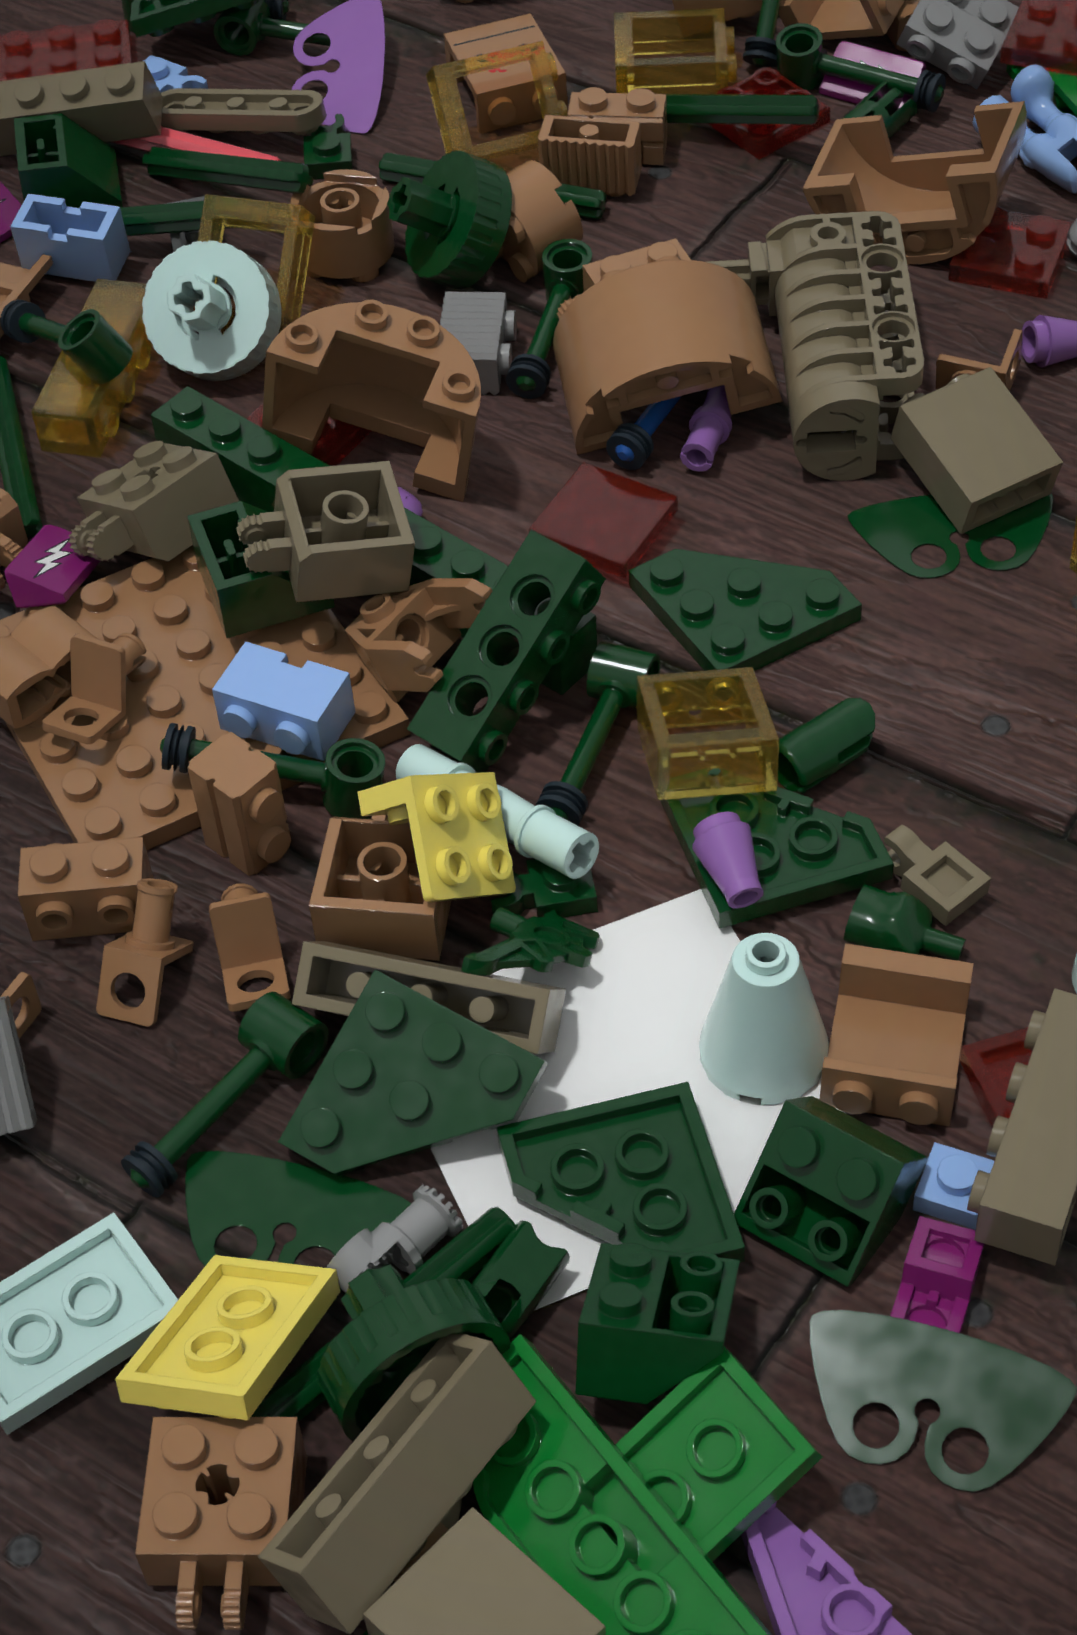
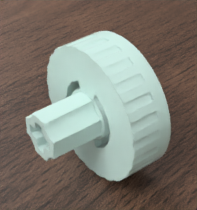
M209 240L208 242H192V244L177 248L175 252L167 255L161 264L155 268L150 280L147 282L142 301V319L147 337L153 344V348L165 361L194 377L211 381H223L249 372L266 357V350L279 333L282 308L275 282L260 263L230 244ZM216 276L218 277L217 284L214 283ZM223 288L227 289L233 296L236 305L235 317L231 326L223 332L224 334L220 330L228 323L232 315V302L229 294Z

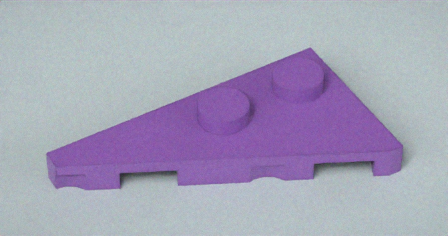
M776 1502L741 1534L775 1635H912L892 1616L893 1605L876 1589L867 1587L859 1582L853 1568L811 1529L803 1533L776 1508Z

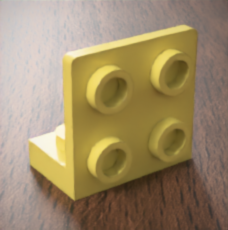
M494 772L411 775L357 792L361 816L387 815L390 825L410 824L422 895L426 902L499 896L515 892L516 885L512 869V858L509 853L501 810V799Z

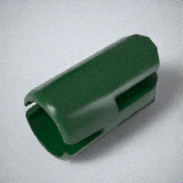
M882 81L841 119L882 115L888 138L890 139L917 113V105L910 98L899 108L904 93L897 88H892L885 95L889 83Z
M847 698L774 741L769 746L767 759L777 781L785 789L803 794L865 754L869 749L875 730V712L870 703L861 698Z

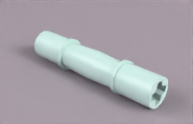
M415 744L409 747L400 757L396 767V780L411 775L476 772L465 763H457L423 744ZM497 784L507 842L513 844L519 854L527 858H534L572 879L584 876L592 868L599 852V841L596 835L556 815L552 808L546 805L534 806L507 788Z

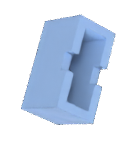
M27 194L10 226L22 268L31 269L42 254L52 257L53 265L45 273L47 275L114 284L130 253L119 206L83 201L80 208L66 206L65 199Z
M245 641L212 689L220 729L233 732L240 738H251L280 747L290 754H302L324 761L328 749L337 742L355 714L350 673L309 660L306 661L302 668L287 664L288 658L286 653Z

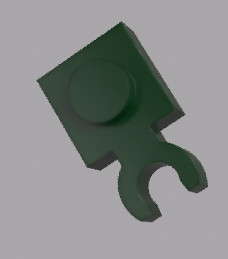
M342 114L335 115L334 124L330 126L319 125L316 131L310 133L311 136H304V164L309 167V176H313V180L324 179L323 173L332 170H353L351 134L346 133Z
M536 859L526 860L527 874L518 875L513 872L516 885L515 892L508 894L509 896L491 899L492 915L500 907L518 915H521L526 909L535 908L538 918L543 917L544 914L555 910L557 915L562 918L598 912L597 894L591 869L584 876L572 879Z

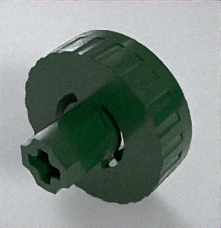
M456 150L445 154L440 160H437L424 176L422 183L402 177L400 182L392 187L387 202L389 219L407 225L405 250L408 258L407 261L412 271L422 278L454 289L468 288L484 276L495 261L503 245L511 217V184L507 173L501 166L467 152Z
M390 1264L378 1269H367L348 1283L349 1288L341 1298L353 1321L349 1322L323 1354L317 1371L318 1385L345 1435L354 1442L439 1338L454 1333H462L489 1340L501 1355L510 1349V1341L480 1289L475 1284L472 1285L464 1279L444 1278L427 1280L423 1283L407 1287L399 1272Z

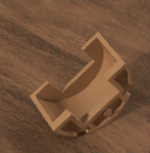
M1025 101L976 106L974 114L983 149L893 156L882 115L836 119L803 186L805 197L815 214L882 211L892 214L898 219L901 226L907 264L933 263L953 257L974 244L976 237L989 225L1025 137L1027 126ZM873 233L874 244H882L883 238H881L880 233Z
M664 256L655 262L625 270L609 271L601 277L598 283L584 291L569 305L555 329L553 348L577 455L606 448L608 439L618 426L624 423L621 415L622 411L724 385L731 415L782 402L754 294L741 277L716 264L696 260H681L676 256Z
M371 299L362 302L336 304L320 308L296 319L274 338L266 350L262 428L311 455L329 418L425 447L414 472L413 487L463 502L467 491L481 400L479 374L474 361L465 347L453 334L439 325L432 317Z

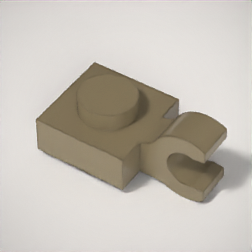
M900 825L884 838V842L892 848L888 853L894 863L893 874L902 877L900 889L922 901L930 909L932 915L945 926L988 893L991 877L948 842L945 841L935 850H931L905 825Z

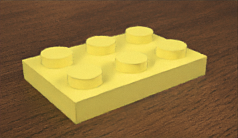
M214 1255L115 1378L120 1401L156 1407L163 1410L172 1409L214 1415L225 1419L249 1420L339 1295L340 1287L336 1269Z

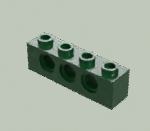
M531 529L442 671L444 675L433 686L407 730L458 763L461 762L471 766L476 773L486 772L489 766L495 764L505 752L508 743L507 737L521 715L526 714L535 704L539 693V686L552 665L557 664L566 654L570 644V636L583 615L588 614L597 604L601 594V586L606 578L587 559ZM550 598L548 607L542 613L535 615V610L539 603ZM519 647L516 658L511 663L504 665L507 654L514 648ZM488 696L485 708L473 716L476 704L482 698Z

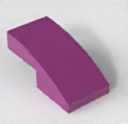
M919 1216L904 1262L902 1280L892 1308L891 1317L907 1319L957 1333L962 1332L985 1243L974 1240L975 1230Z

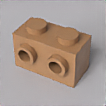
M143 837L111 838L102 841L70 844L54 843L46 846L21 848L18 899L32 941L133 931L138 892L137 881L145 878L154 879Z

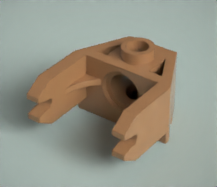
M433 578L410 585L409 591L384 593L370 598L361 606V614L344 631L364 665L379 684L387 690L391 699L394 702H399L408 691L428 692L444 675L441 669L432 666L462 635L459 628L471 627L486 603L485 601L492 593V589L473 578Z

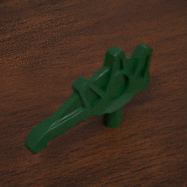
M500 907L491 919L490 928L508 937V939L480 953L473 952L465 956L461 971L468 974L486 976L501 969L530 967L538 972L548 973L552 972L554 964L560 962L581 968L588 967L593 953L586 948L595 949L600 935L596 931L557 915L555 910L544 914L543 917L533 916L526 919Z

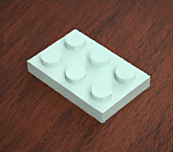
M114 1212L0 1282V1425L6 1435L134 1355L178 1301L175 1294Z

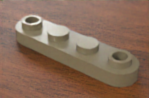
M176 88L161 93L163 96L161 126L178 131L208 130L211 133L250 131L253 134L293 132L297 135H307L316 131L327 116L322 95L313 90Z

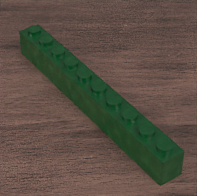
M188 386L150 414L156 441L183 447L190 446L193 449L217 453L238 500L267 512H274L276 480L286 471L329 466ZM404 508L415 541L410 585L433 578H473L490 587L492 591L494 590L508 565ZM550 598L539 603L535 610V615L542 613L548 607ZM589 612L583 615L570 636V644L566 654L557 664L552 665L541 684L563 695L588 672L592 656L597 648L595 614ZM459 628L462 638H464L469 628ZM519 647L514 648L507 654L504 660L505 663L509 664L516 658Z

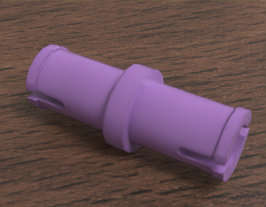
M724 385L708 389L709 391L703 405L694 411L689 421L690 434L686 444L681 449L680 459L687 468L693 471H706L712 466V461L719 445L727 440L732 430V415L728 406Z

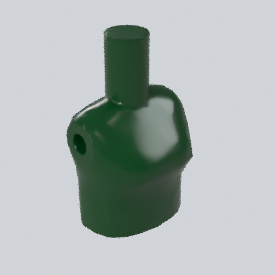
M867 884L863 885L857 896L843 938L844 941L854 945L917 955L924 951L956 961H960L966 943L964 938L932 928V912L922 901L907 892H887Z

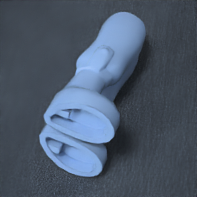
M1038 64L1029 65L1022 69L1015 77L1011 86L1012 102L1025 101L1027 119L1042 128L1045 133H1034L1026 126V133L1019 156L1026 167L1036 169L1058 186L1075 194L1077 193V170L1070 161L1077 157V118L1072 114L1062 113L1053 103L1054 81L1049 72ZM993 95L984 100L980 105L1009 102L1001 95ZM974 114V118H973V128H974V130L979 134V130H978V126H977V122H976V118H975V114Z

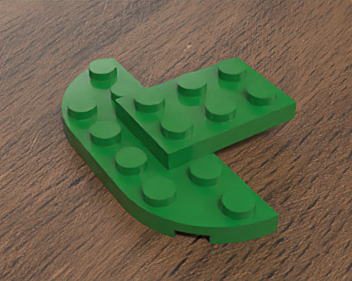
M519 1334L510 1343V1349L503 1353L502 1356L536 1400V1403L520 1421L513 1437L507 1443L500 1446L473 1480L474 1493L484 1518L605 1625L606 1635H772L714 1565L713 1561L823 1458L818 1450L725 1346L723 1354L685 1378L615 1444L527 1338Z

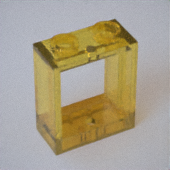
M724 8L614 13L616 93H629L634 89L642 88L648 89L654 94H728V82H737L734 26L725 27ZM714 52V56L634 59V55Z
M543 41L436 65L429 70L426 78L446 154L457 150L489 160L538 148L540 130L472 146L456 82L457 77L529 61L543 120L545 115L567 116L566 105L563 100H557L553 84L558 78L556 62L551 52L546 53Z
M205 194L198 241L208 242L210 240L222 243L225 227L285 233L277 280V289L282 308L279 333L290 323L300 318L315 216L302 205ZM232 308V315L228 323L220 330L222 334L231 326L235 317V308Z
M753 667L637 676V729L657 800L777 791L779 738ZM701 710L698 715L689 714V711ZM743 722L746 726V729L669 735L667 729ZM717 768L721 770L717 776L708 775L712 769Z

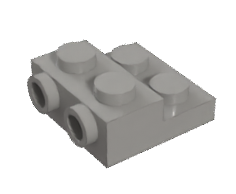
M920 0L896 44L906 49L914 58L927 61L947 72L955 81L978 89L1007 38L1021 8L1007 0Z

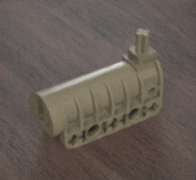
M882 211L801 215L787 219L772 228L766 235V243H761V241L748 242V259L705 261L724 267L741 277L753 292L756 305H767L768 303L769 316H777L793 447L798 461L806 470L824 479L848 481L864 478L876 473V461L904 458L891 440L888 424L895 423L899 407L908 398L915 395L914 391L921 386L924 356L901 226L895 216ZM873 233H880L881 238H883L882 244H874ZM877 265H886L893 268V270L883 272L870 268ZM896 395L901 398V400L892 403L880 401L883 400V396Z

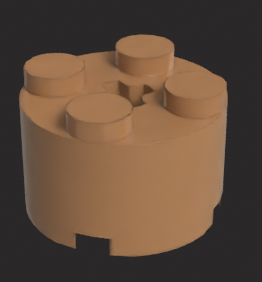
M533 160L527 161L507 173L512 190V210L507 234L495 259L496 261L502 258L508 262L513 274L521 282H527L543 271L542 254L548 245L562 239H576L580 241L583 239L581 219L572 199L564 204L555 191L562 184L545 166Z
M341 169L323 173L324 181L312 186H306L303 194L293 193L290 205L297 253L302 263L303 271L306 275L313 278H352L357 282L371 281L379 275V268L389 260L394 251L392 220L389 219V207L387 205L389 192L386 187L383 190L378 186L376 177L363 171Z

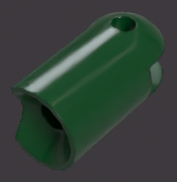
M522 1220L516 1223L472 1282V1285L475 1284L480 1289L495 1316L502 1320L501 1325L509 1340L525 1324L567 1266L570 1259L568 1251L564 1248L550 1247L542 1243L536 1236L531 1223Z

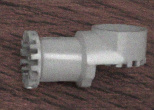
M422 1184L413 1193L414 1202L392 1223L382 1222L372 1232L368 1229H363L338 1251L326 1268L336 1269L339 1287L345 1294L349 1288L348 1283L367 1269H378L393 1263L401 1271L409 1274L413 1273L423 1264L422 1258L445 1236L454 1237L463 1229V1221L460 1217L456 1216L458 1214L457 1211L454 1209L449 1211L453 1206L452 1203L448 1201L444 1205L442 1203L445 1198L443 1194L440 1193L438 1195L435 1188L431 1189L429 1186Z

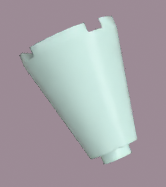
M758 933L748 936L735 947L700 1035V1061L708 1079L725 1095L740 1100L741 1094L748 1097L761 1098V1105H777L784 1103L785 1100L799 1098L818 1083L822 1075L824 1057L828 1056V1036L798 951L788 939L773 933Z

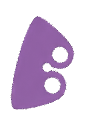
M348 0L323 14L301 30L295 38L293 45L294 56L303 65L320 66L325 65L330 60H337L340 63L339 69L332 73H328L325 70L306 73L295 82L291 90H301L305 84L314 80L324 82L328 88L327 95L323 99L327 116L322 124L330 126L335 123V115L342 114L347 132L364 134L371 129L381 98L385 58V23L380 0ZM317 33L327 35L330 38L331 44L324 54L310 57L304 53L303 45L308 37Z

